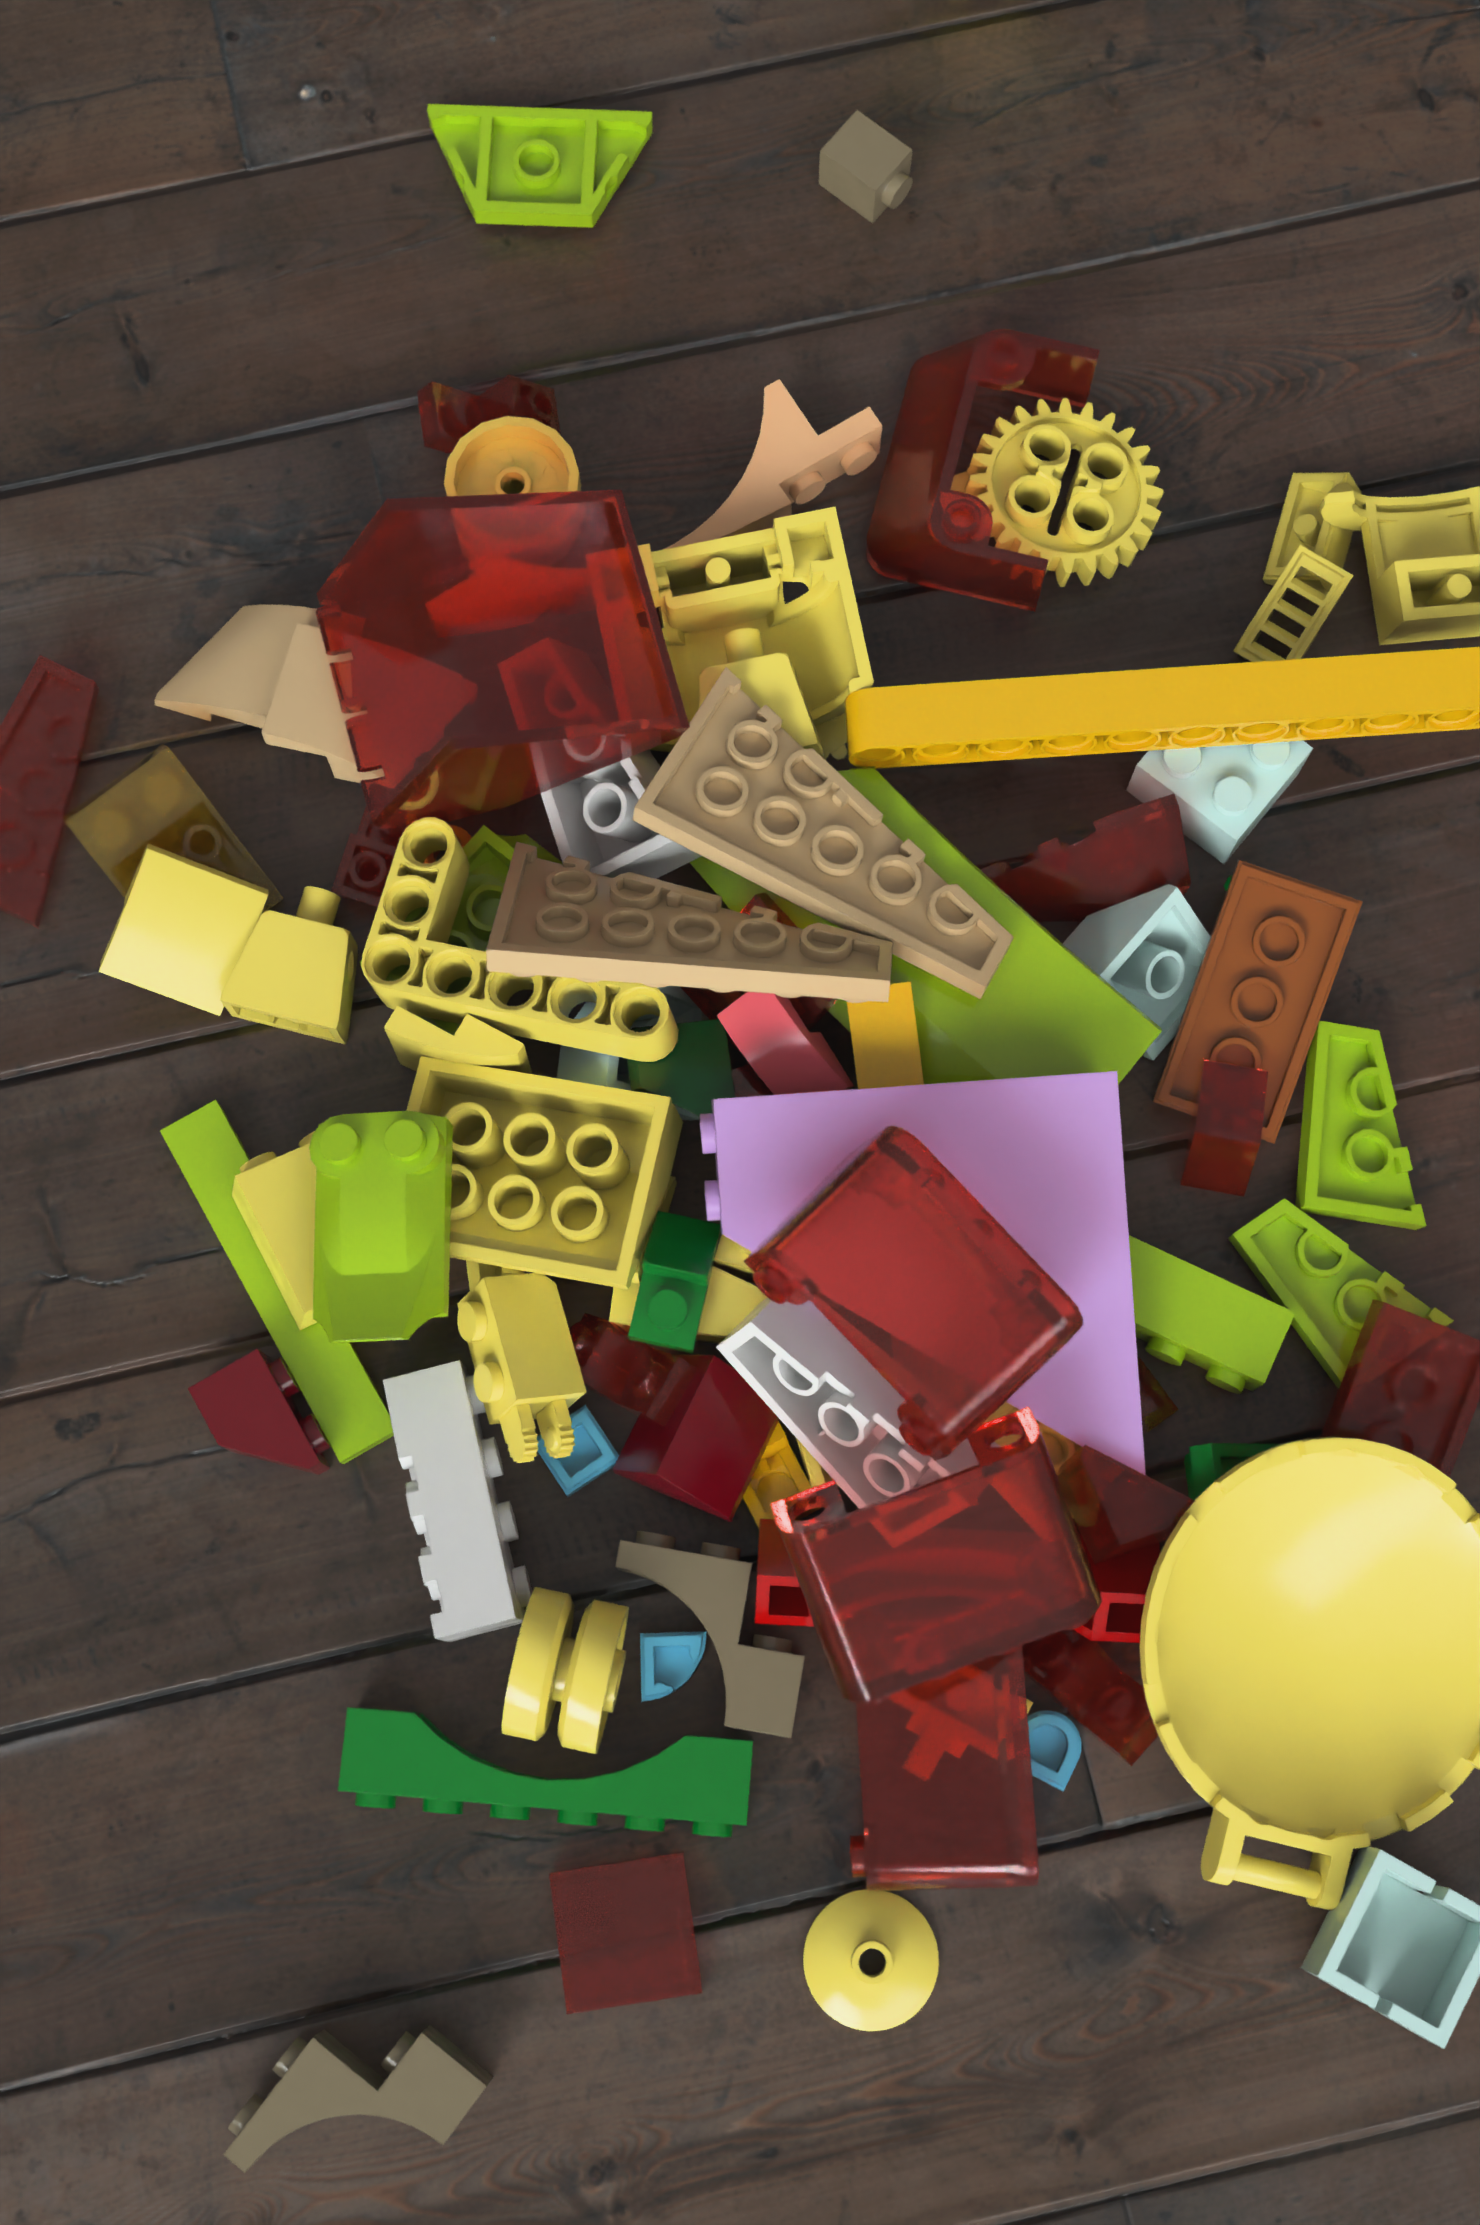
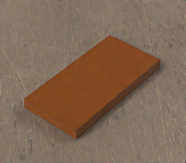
M1238 860L1152 1101L1275 1144L1363 901Z

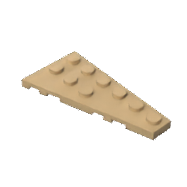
M726 667L635 805L633 821L845 930L893 942V955L981 999L1006 955L1013 936L958 884H947L924 862L926 854L909 838L903 842L882 822L883 814L813 748L804 749L781 727L783 720L767 705L760 708L740 689L742 681Z
M516 842L487 944L486 962L488 972L510 973L517 977L540 975L576 978L583 982H599L604 980L642 983L654 988L681 986L707 988L719 993L733 991L772 993L785 998L810 996L842 999L851 1003H864L867 1001L889 1002L893 942L819 922L809 925L804 929L777 922V911L754 905L750 915L722 908V896L632 872L620 874L615 878L590 872V861L568 855L562 865L537 858V847Z

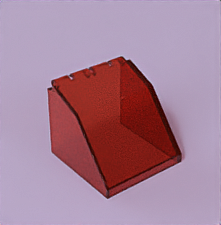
M622 490L386 499L317 592L319 604L325 605L318 608L315 614L326 654L335 656L351 652L353 658L348 661L329 663L341 712L351 714L367 710V714L355 716L345 721L357 771L369 772L382 769L384 777L360 781L371 824L379 825V829L398 828L399 833H402L412 822L424 817H436L449 822L499 810L676 739L690 728Z

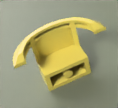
M1349 483L1336 484L1327 493L1320 505L1323 519L1335 527L1362 531L1379 645L1480 636V486L1425 496L1377 497L1362 495L1352 490Z

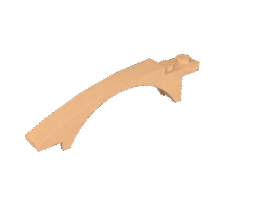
M778 379L764 387V410L760 435L753 456L741 480L727 500L710 518L696 530L664 549L773 528L774 518L791 515L792 503L795 502L798 505L805 504L817 497L824 490L826 484L845 473L850 476L858 474L869 467L877 455L880 454L881 422L869 406L817 435L781 380ZM483 547L466 555L467 562L475 573L471 576L472 579L425 605L432 630L438 640L495 633L598 611L589 569H554L530 565L506 558Z

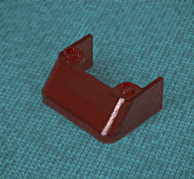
M996 329L919 358L913 364L909 373L867 534L866 556L871 567L877 573L888 578L1035 612L1048 559L988 546L993 525L992 515L988 506L974 495L951 490L977 386L1001 391L1008 390L1056 402H1062L1063 398H1068L1070 405L1084 408L1087 403L1100 350L1015 330Z

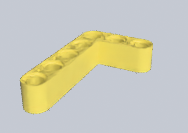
M424 817L412 822L405 828L390 867L361 961L365 978L387 1007L395 1010L396 1006H399L414 1015L461 1024L465 1016L469 1014L505 1034L641 1062H655L665 1058L673 1051L678 1041L679 1029L666 996L658 988L649 987L642 983L604 980L599 982H583L576 978L540 975L517 977L510 973L488 972L486 951L447 944L469 876L470 864L453 829L441 819ZM438 850H446L444 856L438 861L424 863L426 857ZM420 907H428L425 915L413 922H404L408 914ZM401 965H410L407 973L400 979L386 981L388 974L394 968ZM462 977L471 978L468 986L462 991L455 994L446 993L449 985L456 979ZM523 989L533 990L530 999L519 1006L507 1005V1002L514 993ZM583 1002L596 1003L594 1010L588 1016L581 1019H571L568 1017L571 1010L577 1004ZM653 1014L660 1017L656 1025L650 1030L644 1032L630 1030L633 1022L643 1015Z

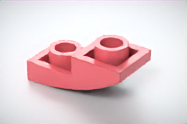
M746 992L716 1015L742 1055L774 1095L849 1090L854 1087L822 1033H810L788 998L772 993Z

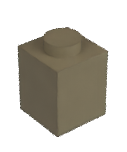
M856 110L820 150L819 185L871 223H874L887 207L895 209L907 196L913 179L910 177L912 149L863 113Z

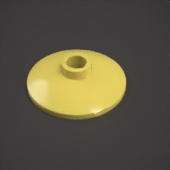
M860 1889L837 1897L817 1915L805 1940L803 1966L806 1981L813 1997L829 2016L850 2028L863 2031H880L906 2022L925 2005L937 1980L939 1953L937 1942L929 1923L913 1904L889 1891ZM867 1949H877L884 1954L885 1965L878 1974L868 1975L859 1967V1958Z

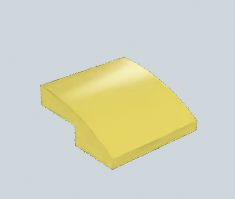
M148 843L125 896L123 910L101 959L99 972L220 1016L224 1008L220 1001L222 991L262 914L268 897V889Z
M396 1006L384 1026L400 1064L416 1072L420 1058L424 1056L456 1063L532 1074L526 1049L522 1042L469 1014L465 1016L454 1035L399 1006Z

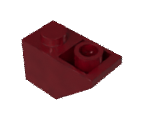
M257 1348L188 1388L219 1446L234 1453L318 1475L330 1469L322 1452L331 1448V1445L315 1416L311 1413L303 1418L291 1397L299 1392L300 1388L281 1357L272 1362L268 1355Z

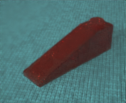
M1175 794L1093 822L1096 831L1072 845L1067 842H1060L1057 837L1037 845L1038 850L1026 856L1022 860L1023 865L1012 869L1008 862L995 863L981 869L988 878L1037 922H1082L1089 914L1167 884L1178 887L1183 896H1185L1191 885L1180 810Z

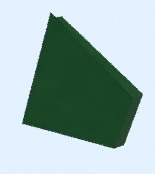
M719 1019L676 1023L679 1029L678 1041L673 1051L663 1059L655 1062L627 1059L631 1091L671 1097L674 1105L699 1117L700 1114L712 1113V1099L735 1098L726 1030ZM653 1026L635 1027L630 1030L644 1032L650 1030Z

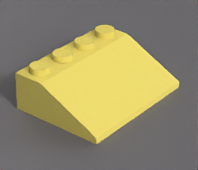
M421 1056L406 1111L447 1117L453 1125L450 1258L629 1290L669 1184L683 1121L675 1105L672 1103L671 1097Z

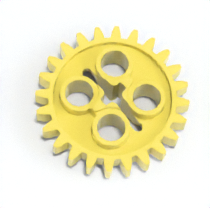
M1068 398L1062 399L1058 412H1051L1044 399H1039L1032 416L1019 405L1015 407L1010 422L999 417L995 421L991 435L985 433L982 435L976 450L977 453L973 454L967 471L970 476L965 488V495L973 498L967 514L969 518L983 519L977 532L979 539L994 536L998 539L992 552L994 558L1002 556L1009 551L1015 555L1011 571L1016 573L1029 563L1034 566V581L1038 583L1044 578L1047 570L1055 571L1060 587H1065L1071 572H1076L1084 586H1088L1094 577L1096 568L1103 576L1110 579L1113 577L1119 563L1129 567L1138 549H1145L1153 533L1151 530L1154 529L1161 515V511L1157 509V506L1163 496V489L1153 486L1160 469L1158 466H1142L1150 448L1148 445L1134 448L1129 445L1135 432L1133 427L1126 428L1119 433L1112 429L1116 414L1111 412L1099 422L1093 419L1092 403L1088 402L1079 415L1072 413ZM1071 449H1076L1080 453L1079 461L1067 493V504L1059 521L1057 535L1052 536L1048 533L1047 528L1061 489V479L1067 467ZM1034 454L1043 455L1047 457L1050 461H1043L1037 458ZM1092 472L1100 473L1104 475L1107 479H1100L1099 477L1095 476ZM1019 504L1028 505L1034 508L1036 513L1027 512L1021 509ZM1076 522L1085 523L1091 526L1095 531L1085 530L1081 528Z

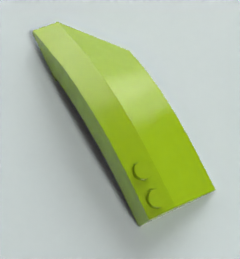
M876 766L838 771L883 814L882 822L903 842L909 838L926 854L924 862L947 884H958L1013 936L1006 955L981 999L892 954L890 984L911 981L924 1084L1117 1071L1119 1085L1162 1032V1028L1012 900L917 811L875 769ZM703 856L689 862L718 896H722V901L730 910L750 915L751 909L756 905L777 911V922L804 929L809 925L819 922L841 928ZM814 997L850 1032L847 1001L836 998Z

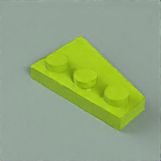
M1319 1020L1307 1053L1295 1206L1304 1213L1418 1230L1426 1227L1422 1205L1415 1204L1408 1171L1413 1170L1408 1147L1401 1146L1393 1113L1397 1102L1379 1030Z
M1285 1198L1228 1238L1273 1301L1296 1312L1291 1322L1292 1327L1344 1397L1360 1388L1454 1321L1436 1307L1431 1309L1403 1289L1405 1285L1386 1271L1381 1273L1349 1249V1244Z

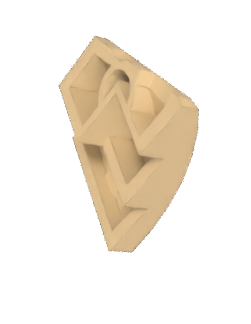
M264 604L243 606L157 693L155 705L207 721H211L214 714L263 729L296 622L362 638L366 620L337 612L302 606Z
M296 622L261 733L266 744L326 756L334 778L395 790L414 770L417 759L423 754L431 752L444 738L446 727L468 704L473 707L479 701L481 694L480 686L458 674L399 650L329 629Z

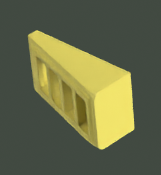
M1300 544L1233 652L1249 662L1302 659L1354 575ZM1301 567L1332 584L1327 595L1295 578ZM1288 589L1319 606L1313 617L1282 599ZM1275 610L1305 627L1299 638L1269 621ZM1261 632L1266 633L1292 649L1286 659L1256 642Z

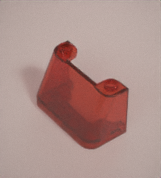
M893 1125L885 1127L849 1153L743 1261L754 1272L753 1279L757 1287L770 1300L778 1304H784L787 1301L795 1305H801L810 1300L905 1399L897 1409V1415L901 1422L899 1432L910 1447L922 1455L931 1456L935 1461L949 1456L1049 1362L1083 1326V1316L1066 1292L920 1140L903 1128Z
M1016 1603L849 1614V1628H837V1650L839 1669H852L855 1685L863 1821L862 1835H849L852 1878L865 1877L866 1891L1038 1886V1848L1022 1639Z

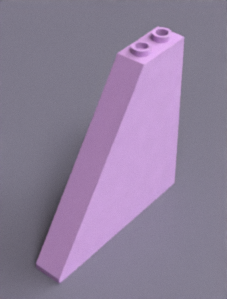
M1117 1071L711 1100L712 1113L700 1114L702 1154L715 1153L717 1180L704 1181L707 1221L720 1220V1232L722 1235L1131 1476L1146 1475Z

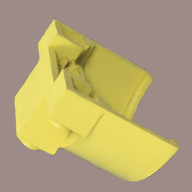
M836 507L774 518L773 528L653 552H651L650 544L648 543L587 556L623 732L631 743L639 747L654 751L671 752L699 709L700 672L707 667L727 663L724 636L736 629H758L761 632L764 655L779 652L787 653L814 726L845 713L846 696L852 692L872 688L873 675ZM783 582H801L808 587L809 591L785 604ZM658 607L662 628L641 625V616Z

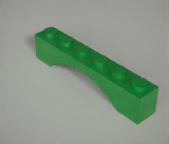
M347 1707L338 1791L355 1792V1805L362 1807L395 1809L397 1796L423 1798L422 1811L432 1813L463 1814L464 1802L490 1804L489 1817L530 1820L531 1807L558 1810L557 1823L597 1826L598 1813L625 1815L624 1828L665 1831V1820L675 1819L693 1821L692 1834L732 1837L733 1824L747 1826L753 1740L685 1735L658 1755L624 1770L588 1778H545L513 1772L475 1756L447 1737L424 1713Z

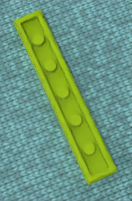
M214 1100L161 1129L160 1132L339 1462L344 1465L394 1436L389 1410L352 1343H330L325 1330L319 1323L299 1330L232 1197L234 1177L241 1173L240 1167L249 1161L250 1157L221 1104Z

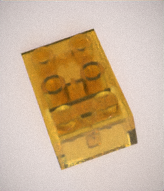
M161 745L62 818L124 898L149 843L268 889V897L262 913L284 899L168 746Z

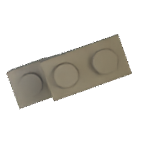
M637 1531L635 1542L620 1540L615 1567L620 1571L633 1573L649 1579L666 1588L693 1611L708 1632L717 1651L726 1689L724 1726L791 1738L805 1656L791 1654L793 1641L777 1637L754 1634L752 1647L739 1644L752 1570V1563L739 1561L741 1549L702 1542L700 1554L674 1550L675 1537L645 1531Z
M431 2025L417 2039L407 2031L404 2033L380 2065L390 2074L386 2080L325 2029L312 2037L309 2043L301 2036H298L272 2069L281 2079L268 2097L263 2100L255 2093L229 2125L228 2129L237 2137L223 2155L245 2173L263 2156L270 2146L287 2134L322 2119L345 2115H371L394 2119L415 2127L444 2145L488 2086L493 2076Z

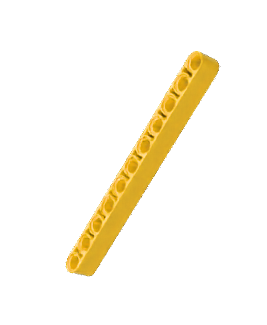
M1480 647L865 688L852 692L845 699L848 760L856 767L876 766L875 769L1480 729Z

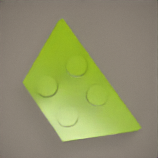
M428 104L427 107L430 127L476 224L593 228L653 133L652 112L448 104Z

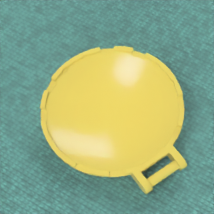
M1342 1437L1303 1439L1265 1450L1239 1463L1215 1480L1192 1503L1165 1542L1148 1585L1141 1618V1675L1146 1702L1154 1727L1166 1752L1191 1787L1213 1807L1201 1858V1874L1205 1881L1229 1885L1232 1880L1305 1897L1310 1906L1332 1911L1340 1903L1353 1849L1371 1846L1370 1841L1383 1838L1402 1829L1411 1832L1433 1819L1454 1802L1450 1797L1451 1794L1467 1779L1473 1769L1477 1768L1480 1770V1513H1477L1463 1494L1455 1488L1457 1484L1433 1465L1406 1451L1382 1443ZM1245 1835L1312 1851L1309 1869L1241 1853Z

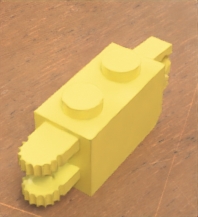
M466 1260L470 1291L457 1303L459 1309L457 1323L461 1337L468 1343L475 1369L473 1379L475 1393L478 1399L484 1403L489 1425L501 1424L505 1443L508 1445L507 1451L510 1452L513 1462H531L537 1456L539 1441L537 1440L538 1434L535 1433L534 1420L536 1419L541 1438L544 1440L546 1453H549L553 1459L571 1456L570 1453L573 1452V1446H575V1437L573 1435L574 1429L571 1427L572 1421L568 1408L587 1391L556 1283L544 1274H525L522 1270Z

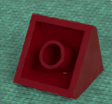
M669 1354L612 1470L617 1475L731 1522L780 1419L738 1371L714 1355Z

